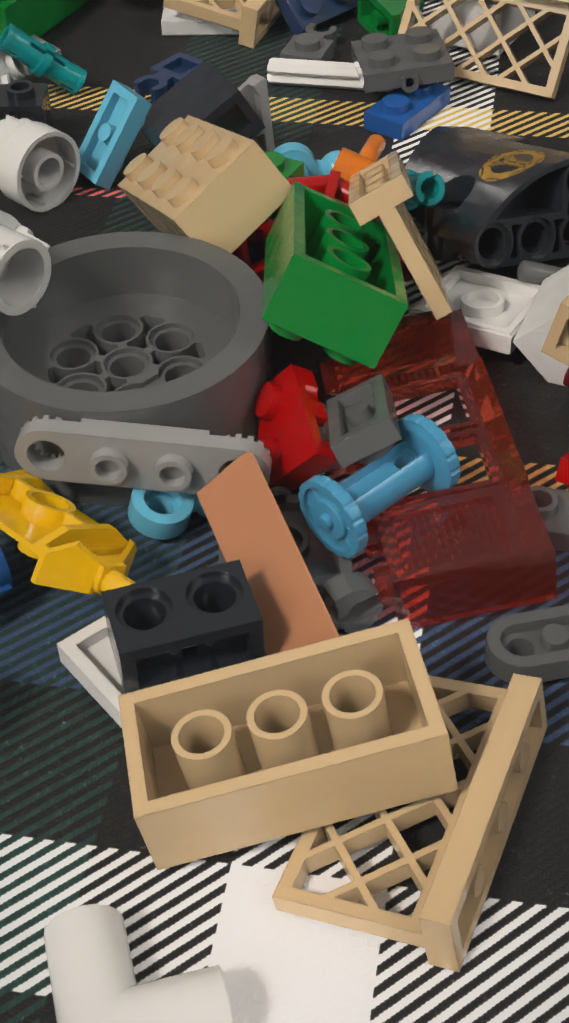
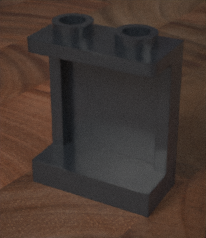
M204 60L152 104L140 131L155 148L162 141L159 138L161 132L179 117L185 119L188 115L249 139H253L266 127L241 92Z

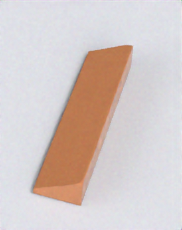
M252 450L242 454L196 494L225 561L240 560L263 619L266 655L339 637L337 629Z

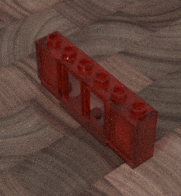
M461 309L454 310L436 320L432 311L403 316L375 369L359 362L354 366L346 365L330 356L329 361L319 363L326 396L339 395L381 373L393 394L394 402L457 389L468 421L439 428L444 431L454 448L477 444L489 480L404 497L366 523L368 542L366 543L365 550L368 560L380 558L382 564L380 567L372 568L375 587L379 591L377 596L384 607L393 605L397 621L409 618L413 629L557 599L556 552L531 491L528 475L482 357H479ZM357 461L345 467V472L358 471L367 464H361Z

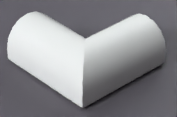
M102 904L76 906L52 918L44 928V943L57 1023H234L224 976L219 964L137 985L125 922L119 910Z

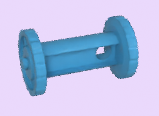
M411 413L398 420L402 440L393 443V448L385 456L367 464L342 482L337 483L325 475H315L301 484L298 499L302 514L314 535L328 550L334 552L339 557L352 558L367 546V522L418 487L426 490L428 493L440 495L458 483L461 470L456 450L444 431L431 419L425 418L421 414Z

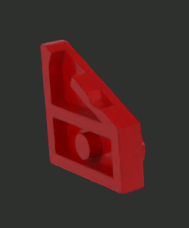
M290 364L271 381L266 382L259 390L255 401V414L259 417L258 440L264 443V448L270 450L272 458L268 486L270 489L276 486H284L291 492L311 477L338 461L330 448V442L322 440L319 427L323 428L328 417L323 403H320L318 400V387L313 371ZM277 495L274 498L277 502L285 496Z

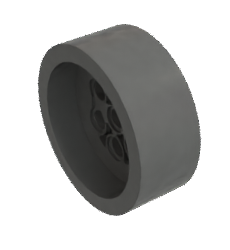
M113 232L74 239L48 249L51 258V276L47 289L36 304V308H32L26 313L17 316H10L0 312V457L12 471L22 469L14 454L15 444L21 427L24 426L27 420L32 421V418L37 415L39 419H43L44 415H50V419H55L57 416L61 417L62 420L81 422L82 418L210 430V435L226 436L230 434L231 437H235L236 434H242V438H247L250 435L254 436L255 442L258 441L259 417L255 414V401L261 387L273 379L271 328L268 322L261 319L262 281L245 262L232 253L202 240L162 232ZM37 441L34 443L36 445L35 450L39 448L42 456L44 452L48 453L49 458H51L52 454H56L57 458L59 453L64 454L63 450L52 442ZM234 460L224 463V468L230 465ZM42 479L57 495L68 500L95 505H129L133 488Z

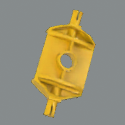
M24 469L0 473V530L19 542L17 547L22 553L38 559L31 578L32 583L84 594H99L100 596H102L101 592L136 583L127 577L137 552L135 542L131 539L127 541L112 525L97 523L76 509V506L71 501L55 494L42 479L32 476Z

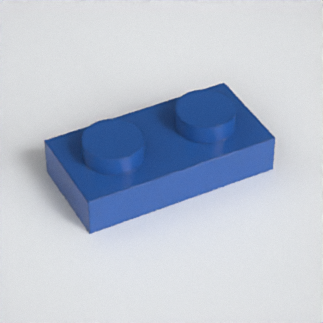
M412 78L407 79L406 86H412ZM440 83L419 85L417 90L411 93L405 92L402 88H396L364 112V129L403 141L450 103L451 87Z

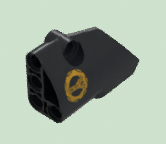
M437 126L421 139L405 167L406 169L414 170L416 173L433 171L432 175L438 173L444 181L445 192L442 200L436 205H419L414 210L408 212L425 228L424 241L435 261L463 260L481 267L494 269L519 265L523 260L541 262L569 257V152L531 145L523 137L468 126Z

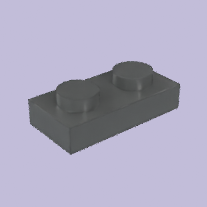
M382 373L326 401L330 448L342 469L357 461L361 464L374 462L385 456L393 448V443L402 440L393 394Z

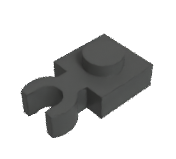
M316 23L308 24L305 27V33L294 34L280 52V58L331 61L334 57V48L337 45V26H331L329 30L324 32H317Z

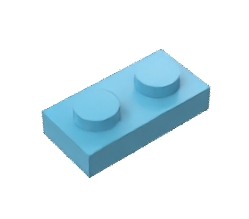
M113 80L79 149V172L95 185L110 190L117 174L123 167L124 160L139 130L144 125L152 103L127 85Z

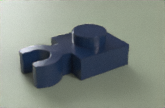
M179 51L150 67V75L137 78L134 81L135 92L143 98L151 95L153 104L202 63L203 60Z

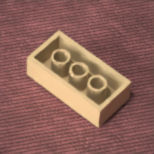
M190 115L185 119L179 117L172 121L161 132L159 138L162 141L148 155L142 153L126 166L123 171L126 177L117 185L161 232L202 240L230 253H233L284 203L292 186L254 140Z
M409 618L118 696L133 815L157 871L458 790L448 731Z

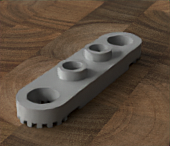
M37 415L32 418V421L27 420L24 426L21 427L14 448L15 458L21 468L40 479L196 494L225 469L224 463L235 460L252 450L268 484L272 466L270 450L264 448L262 441L258 440L255 442L254 436L250 435L247 438H242V434H236L235 437H231L230 434L226 436L210 435V430L82 418L81 422L62 420L61 417L57 416L55 419H50V415H44L43 419H39ZM37 441L52 442L58 445L64 454L59 453L58 458L56 454H52L51 458H49L48 453L44 452L42 456L39 448L35 450L36 445L34 443Z

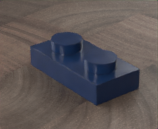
M358 0L275 1L292 33L295 35L305 33V27L310 23H316L317 29L354 12L358 8Z

